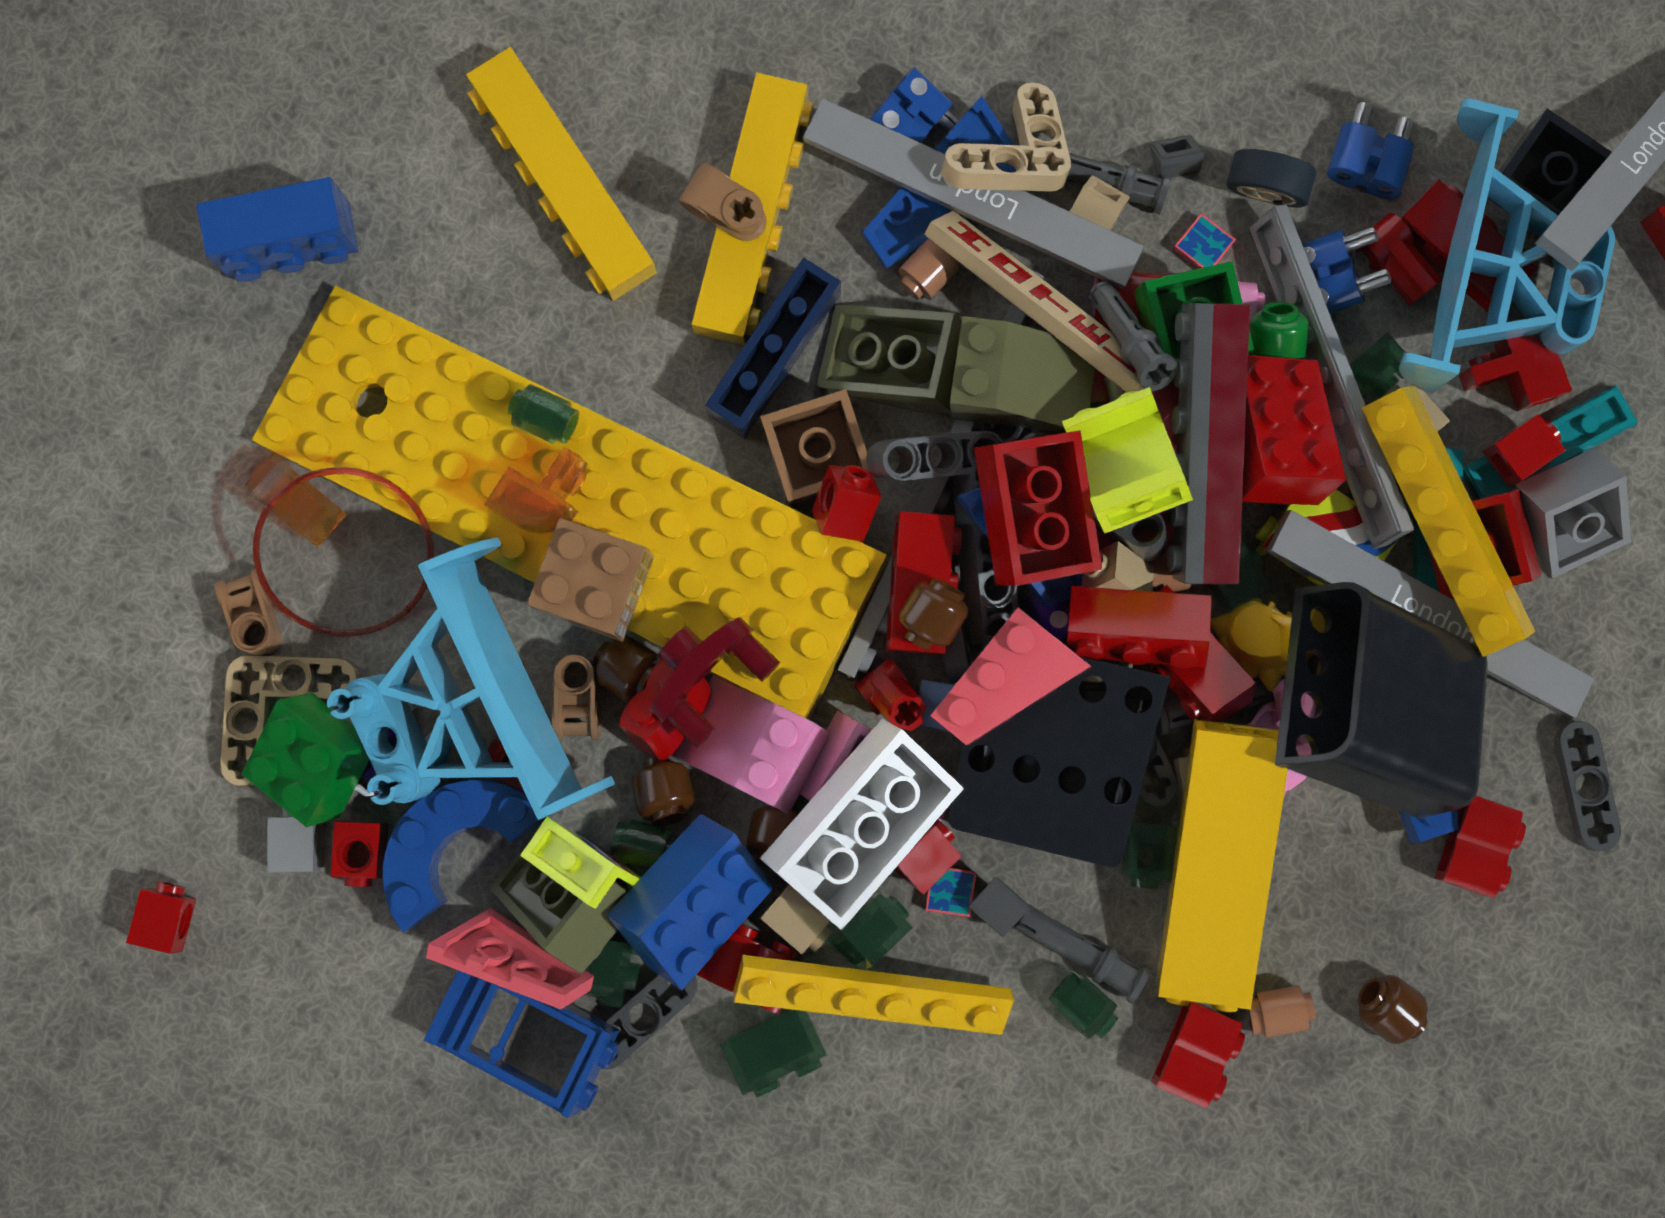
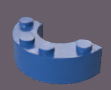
M485 780L460 781L432 791L426 797L418 800L403 815L389 839L383 862V886L386 901L393 918L403 933L414 930L448 901L440 887L438 866L443 850L455 836L470 828L484 827L497 831L509 842H518L546 819V817L540 820L537 819L525 792L499 782Z

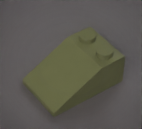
M835 304L816 388L830 393L846 389L848 396L915 412L951 415L950 398L962 320L955 313Z
M963 316L950 398L951 419L1064 433L1066 431L1062 421L1072 418L1083 409L1090 408L1095 367L1051 333L1009 321Z
M533 834L489 889L545 951L582 975L591 962L600 955L603 947L618 930L607 917V914L625 896L629 889L617 878L596 909L587 905L520 856L534 836Z

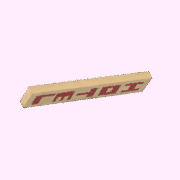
M951 211L930 222L925 235L1125 392L1144 389L1138 382V372L1133 366L1127 365L1122 359L1120 342L1107 328L958 213Z

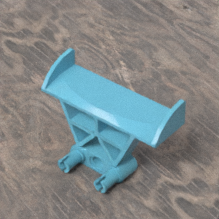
M1469 98L1462 100L1458 109L1457 121L1459 128L1467 137L1478 143L1480 147L1472 167L1451 241L1438 302L1431 358L1413 353H1404L1399 365V371L1406 380L1431 393H1434L1459 375L1461 365L1450 363L1453 348L1538 334L1535 338L1542 340L1543 345L1549 351L1556 354H1566L1587 342L1596 330L1615 245V233L1610 226L1572 272L1556 259H1553L1555 268L1547 301L1522 270V267L1548 255V253L1539 246L1523 253L1522 251L1527 228L1541 237L1558 215L1494 168L1501 135L1517 120L1519 110ZM1487 197L1510 213L1501 256L1476 250ZM1470 272L1497 277L1486 325L1457 331ZM1571 278L1577 279L1583 284L1584 295H1580L1572 289L1570 284ZM1511 299L1526 319L1506 322Z
M499 538L472 543L420 563L418 567L437 605L436 611L387 675L377 674L355 679L347 685L346 689L340 688L331 692L327 699L328 708L333 706L339 707V709L330 712L332 716L338 719L350 717L377 775L370 779L367 792L369 794L378 791V795L370 798L376 804L385 805L392 801L404 804L426 797L438 788L440 778L518 777L537 819L540 820L615 785L612 776L586 788H581L474 561L502 547ZM447 631H449L475 686V689L464 695H461L438 646L439 641ZM418 669L428 688L408 683ZM480 700L482 701L510 762L492 761L467 708L468 706ZM408 702L441 712L436 720L428 743H426ZM389 728L396 734V747H393L388 740ZM453 743L463 762L446 763Z

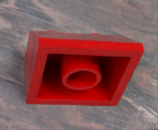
M1519 488L1471 500L1512 584L1527 583L1540 577L1541 571ZM1428 546L1439 592L1454 599Z

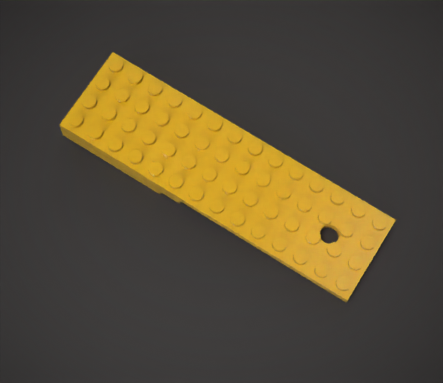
M336 285L252 438V441L461 547L486 539L499 538L502 547L483 556V558L533 583L537 579L559 518L646 547L654 555V559L627 632L662 649L685 626L703 641L728 622L741 617L754 629L752 635L780 661L779 666L761 682L732 654L730 656L725 655L709 673L810 720L889 563L886 554L860 541L821 535L815 519ZM372 387L384 389L387 396V405L381 414H374L368 418L361 416L358 411L360 395Z

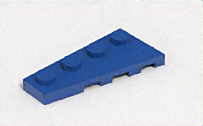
M981 96L934 150L945 154L948 148L954 144L1014 145V143L983 96ZM1007 163L996 164L1004 172H1016V169ZM901 187L862 231L861 235L886 270L929 239L926 237L925 232L930 222L952 210Z

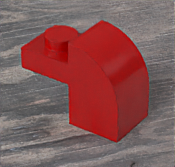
M1532 336L1501 340L1494 345L1498 358L1495 352L1475 357L1468 361L1470 367L1459 375L1464 392L1506 379L1517 412L1559 399L1572 391L1558 354L1549 351L1543 345L1542 340Z

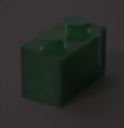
M880 893L867 901L842 930L838 929L828 940L855 969L866 970L873 967L913 927L906 920L910 915L905 907L893 896H889L886 899Z
M786 1009L779 1015L776 1014L721 1040L719 1044L742 1095L753 1091L756 1097L765 1095L780 1087L781 1084L778 1079L795 1071L797 1077H802L822 1066L820 1058L827 1056L826 1048L809 1012Z

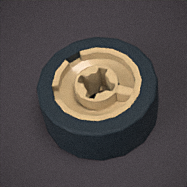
M1240 149L1235 151L1226 184L1227 188L1232 192L1244 197L1278 206L1287 205V207L1301 208L1308 205L1316 177V168L1303 160L1282 153L1260 149Z

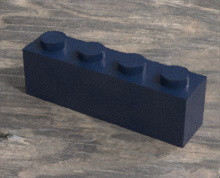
M803 257L705 404L709 417L743 439L747 437L840 297L841 281Z

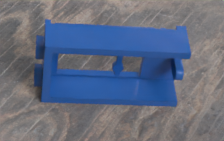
M458 970L424 1041L444 1049L562 1113V1116L569 1118L578 1114L580 1110L587 1111L592 1104L599 1088L594 1082L601 1068L607 1069L614 1060L619 1049V1044L614 1041L620 1030L572 1004L563 1009H558ZM500 988L517 997L519 1001L497 1046L492 1047L488 1054L473 1046L472 1042ZM526 1003L587 1035L560 1092L499 1060L505 1055L504 1047Z

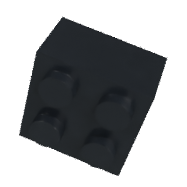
M1547 108L1528 127L1498 171L1559 216L1612 151Z

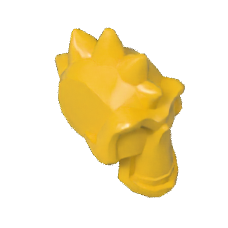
M1251 598L1236 605L1232 611L1212 618L1210 627L1219 638V643L1252 679L1258 676L1266 690L1272 692L1279 684L1282 675L1285 676L1292 613L1288 611L1284 615L1279 609L1275 608L1276 603L1270 601L1267 606L1262 604L1261 599ZM1313 609L1310 615L1311 623L1318 632L1323 633L1325 630L1324 617L1319 611ZM1312 651L1307 652L1306 662L1314 654Z

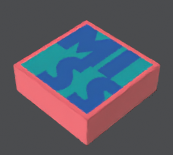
M1201 213L1174 246L1173 251L1199 269L1217 265L1236 239Z
M950 868L927 891L925 910L970 917L971 909L969 905L973 901L977 872Z

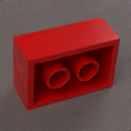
M1248 355L1242 502L1319 505L1346 481L1318 360Z
M1080 430L974 448L996 585L1018 586L1102 570Z

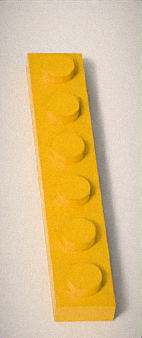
M742 955L733 990L734 1003L998 1035L1003 1034L1014 1002L1011 988Z

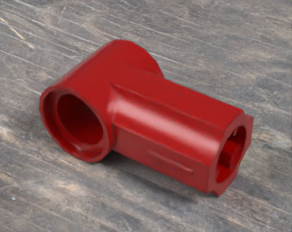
M1389 213L1372 226L1377 231V242L1355 249L1357 253L1362 251L1371 262L1369 267L1376 272L1383 269L1388 270L1391 277V285L1409 306L1442 281L1436 271L1413 245L1414 236L1410 228L1396 214Z
M891 658L885 660L853 684L858 693H861L872 707L871 710L876 716L881 714L887 722L910 732L923 723L922 717L927 707Z

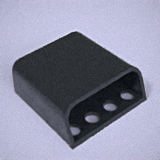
M1340 582L1295 589L1275 765L1420 819L1458 810L1469 805L1474 800L1479 786L1488 669L1487 656H1482L1477 645L1371 593L1368 589L1354 582ZM1313 609L1319 611L1324 617L1325 630L1323 633L1318 632L1311 623L1310 615ZM1308 651H1312L1319 658L1321 670L1318 675L1313 674L1307 667L1306 654ZM1304 693L1311 696L1315 702L1316 714L1314 718L1307 716L1302 709L1301 698ZM1299 737L1307 740L1311 748V755H1298L1296 742Z
M983 635L981 652L994 637ZM1080 657L1091 666L1089 669L1070 679L1053 692L1037 700L971 744L965 745L963 743L956 781L964 789L950 805L948 815L950 826L958 831L1102 866H1117L1124 855L1171 677ZM1098 676L1105 682L1107 690L1085 691L1079 688V686L1086 677ZM1135 686H1142L1151 692L1153 699L1133 698L1126 696V693Z

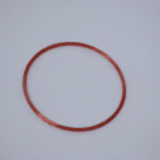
M332 467L306 473L287 483L269 500L256 524L252 547L253 561L256 574L265 593L287 617L308 629L334 636L364 635L379 631L398 622L422 598L428 587L424 578L413 599L396 615L377 625L351 630L327 628L299 617L288 609L270 588L262 570L259 550L260 537L265 520L271 509L284 494L302 482L324 475H357L377 481L396 492L412 508L422 525L427 543V560L434 558L433 537L424 514L415 501L392 481L369 471L348 467Z

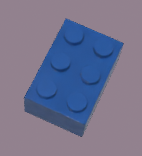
M331 177L196 204L206 256L229 278L234 277L236 281H253L262 276L261 271L276 268L281 273L297 272L305 268L304 263L321 260L324 264H337L348 260V254L359 252L350 202Z
M700 814L612 908L607 917L649 969L680 990H683L774 888L737 835Z

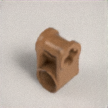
M707 163L700 165L678 200L684 209L707 223H712L741 241H752L758 238L766 227V215L760 198L754 192L734 182L722 171ZM749 209L752 211V219L743 217L741 221L738 222L736 216L738 212H740L741 214H746L749 211Z
M260 567L252 569L251 575L230 582H226L224 579L216 581V596L225 615L234 645L252 656H270L275 653L280 647L282 640L281 630L273 608V597L263 570ZM263 624L265 628L264 639L256 646H251L249 643L250 631L255 626Z
M575 654L565 656L559 660L554 669L552 727L559 741L562 740L563 736H591L592 740H600L601 705L599 701V685L595 679L596 666L593 661L584 656ZM579 662L587 669V681L579 688H572L566 682L565 673L570 665ZM569 718H586V722L569 723L567 720Z

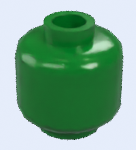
M1271 302L1265 304L1262 310L1257 311L1251 317L1249 330L1254 350L1248 354L1252 356L1304 359L1307 349L1308 319L1303 313L1298 311L1297 306L1291 303Z

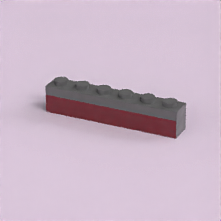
M1182 303V313H1178L1176 316L1175 336L1177 341H1181L1180 360H1176L1178 372L1174 378V385L1176 388H1179V405L1175 406L1172 412V430L1174 434H1177V453L1175 454L1193 500L1168 509L1169 523L1171 526H1174V545H1169L1167 550V567L1169 572H1173L1172 578L1184 584H1239L1250 304Z

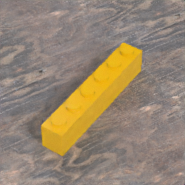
M511 46L467 73L466 76L473 88L467 92L469 99L481 116L488 112L496 123L490 130L501 148L506 151L512 147L518 156L519 161L513 164L527 187L535 183L543 194V197L537 201L550 222L552 223L559 219L567 232L561 238L573 257L576 259L580 255L584 256L591 267L585 274L596 292L600 295L607 291L614 301L655 275L657 271L653 260Z
M756 72L730 178L754 192L760 198L766 215V227L764 232L752 241H741L716 227L691 324L694 334L745 346L748 334L752 335L760 323L761 310L755 309L758 293H767L772 274V268L765 265L769 251L777 252L783 226L776 225L780 209L788 210L793 192V184L787 183L790 167L799 168L804 143L797 141L801 126L808 128L813 114L814 101L808 100V84ZM750 209L746 214H741L740 212L736 214L738 222H740L743 217H747L749 219L753 218V214Z
M1402 387L1362 407L1361 409L1482 656L1485 657L1527 639L1536 631L1416 387Z

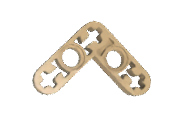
M1032 82L1020 86L1012 108L1020 145L954 144L945 153L941 167L943 179L949 185L960 189L1046 192L1061 189L1068 177L1071 160L1054 93L1048 87L1039 83ZM1035 109H1038L1039 113L1034 115ZM1031 133H1044L1051 138V140H1039L1035 138ZM1007 163L1013 166L1016 172H1004L996 164Z
M247 655L233 660L227 670L220 762L221 773L225 780L237 786L253 785L245 777L240 779V772L232 769L233 761H240L242 757V747H232L233 738L241 741H258L269 718L270 698H288L311 693L316 680L314 665H320L317 672L320 675H334L336 668L341 667L342 673L349 676V683L360 678L357 668L348 661L335 658ZM247 664H252V670L260 673L259 680H254L250 684V695H259V703L246 700L235 702L236 694L246 696V683L238 680V674L247 670ZM298 665L305 672V683L298 690L290 691L283 684L282 677L287 668ZM317 683L319 691L312 693L320 699L327 700L330 693L335 690V686L329 683ZM342 684L340 688L346 689L348 684ZM251 708L258 716L257 727L248 734H242L235 725L236 715L243 709ZM246 746V760L249 759L254 749L253 747Z

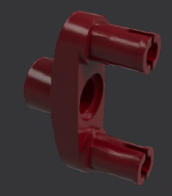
M741 617L728 622L703 641L685 626L664 645L657 655L673 672L656 695L650 706V711L662 722L668 721L691 744L698 748L715 731V728L687 701L688 693L725 655L730 656L733 654L761 682L779 666L780 661L752 635L754 629Z

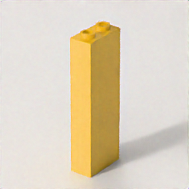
M1194 719L1156 980L1158 997L1165 998L1169 1003L1180 1006H1188L1190 1001L1211 1004V1007L1223 1012H1236L1238 1008L1251 1010L1288 773L1287 768L1275 765L1279 730Z

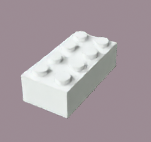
M881 719L760 859L822 915L842 930L964 788L902 729Z

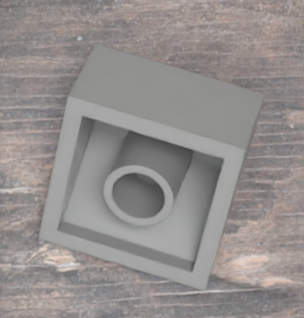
M1596 448L1515 484L1516 489L1519 488L1533 543L1552 579L1631 543L1626 475Z

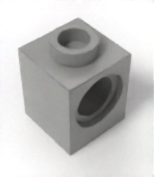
M283 808L282 817H267V873L323 871V823L306 828Z

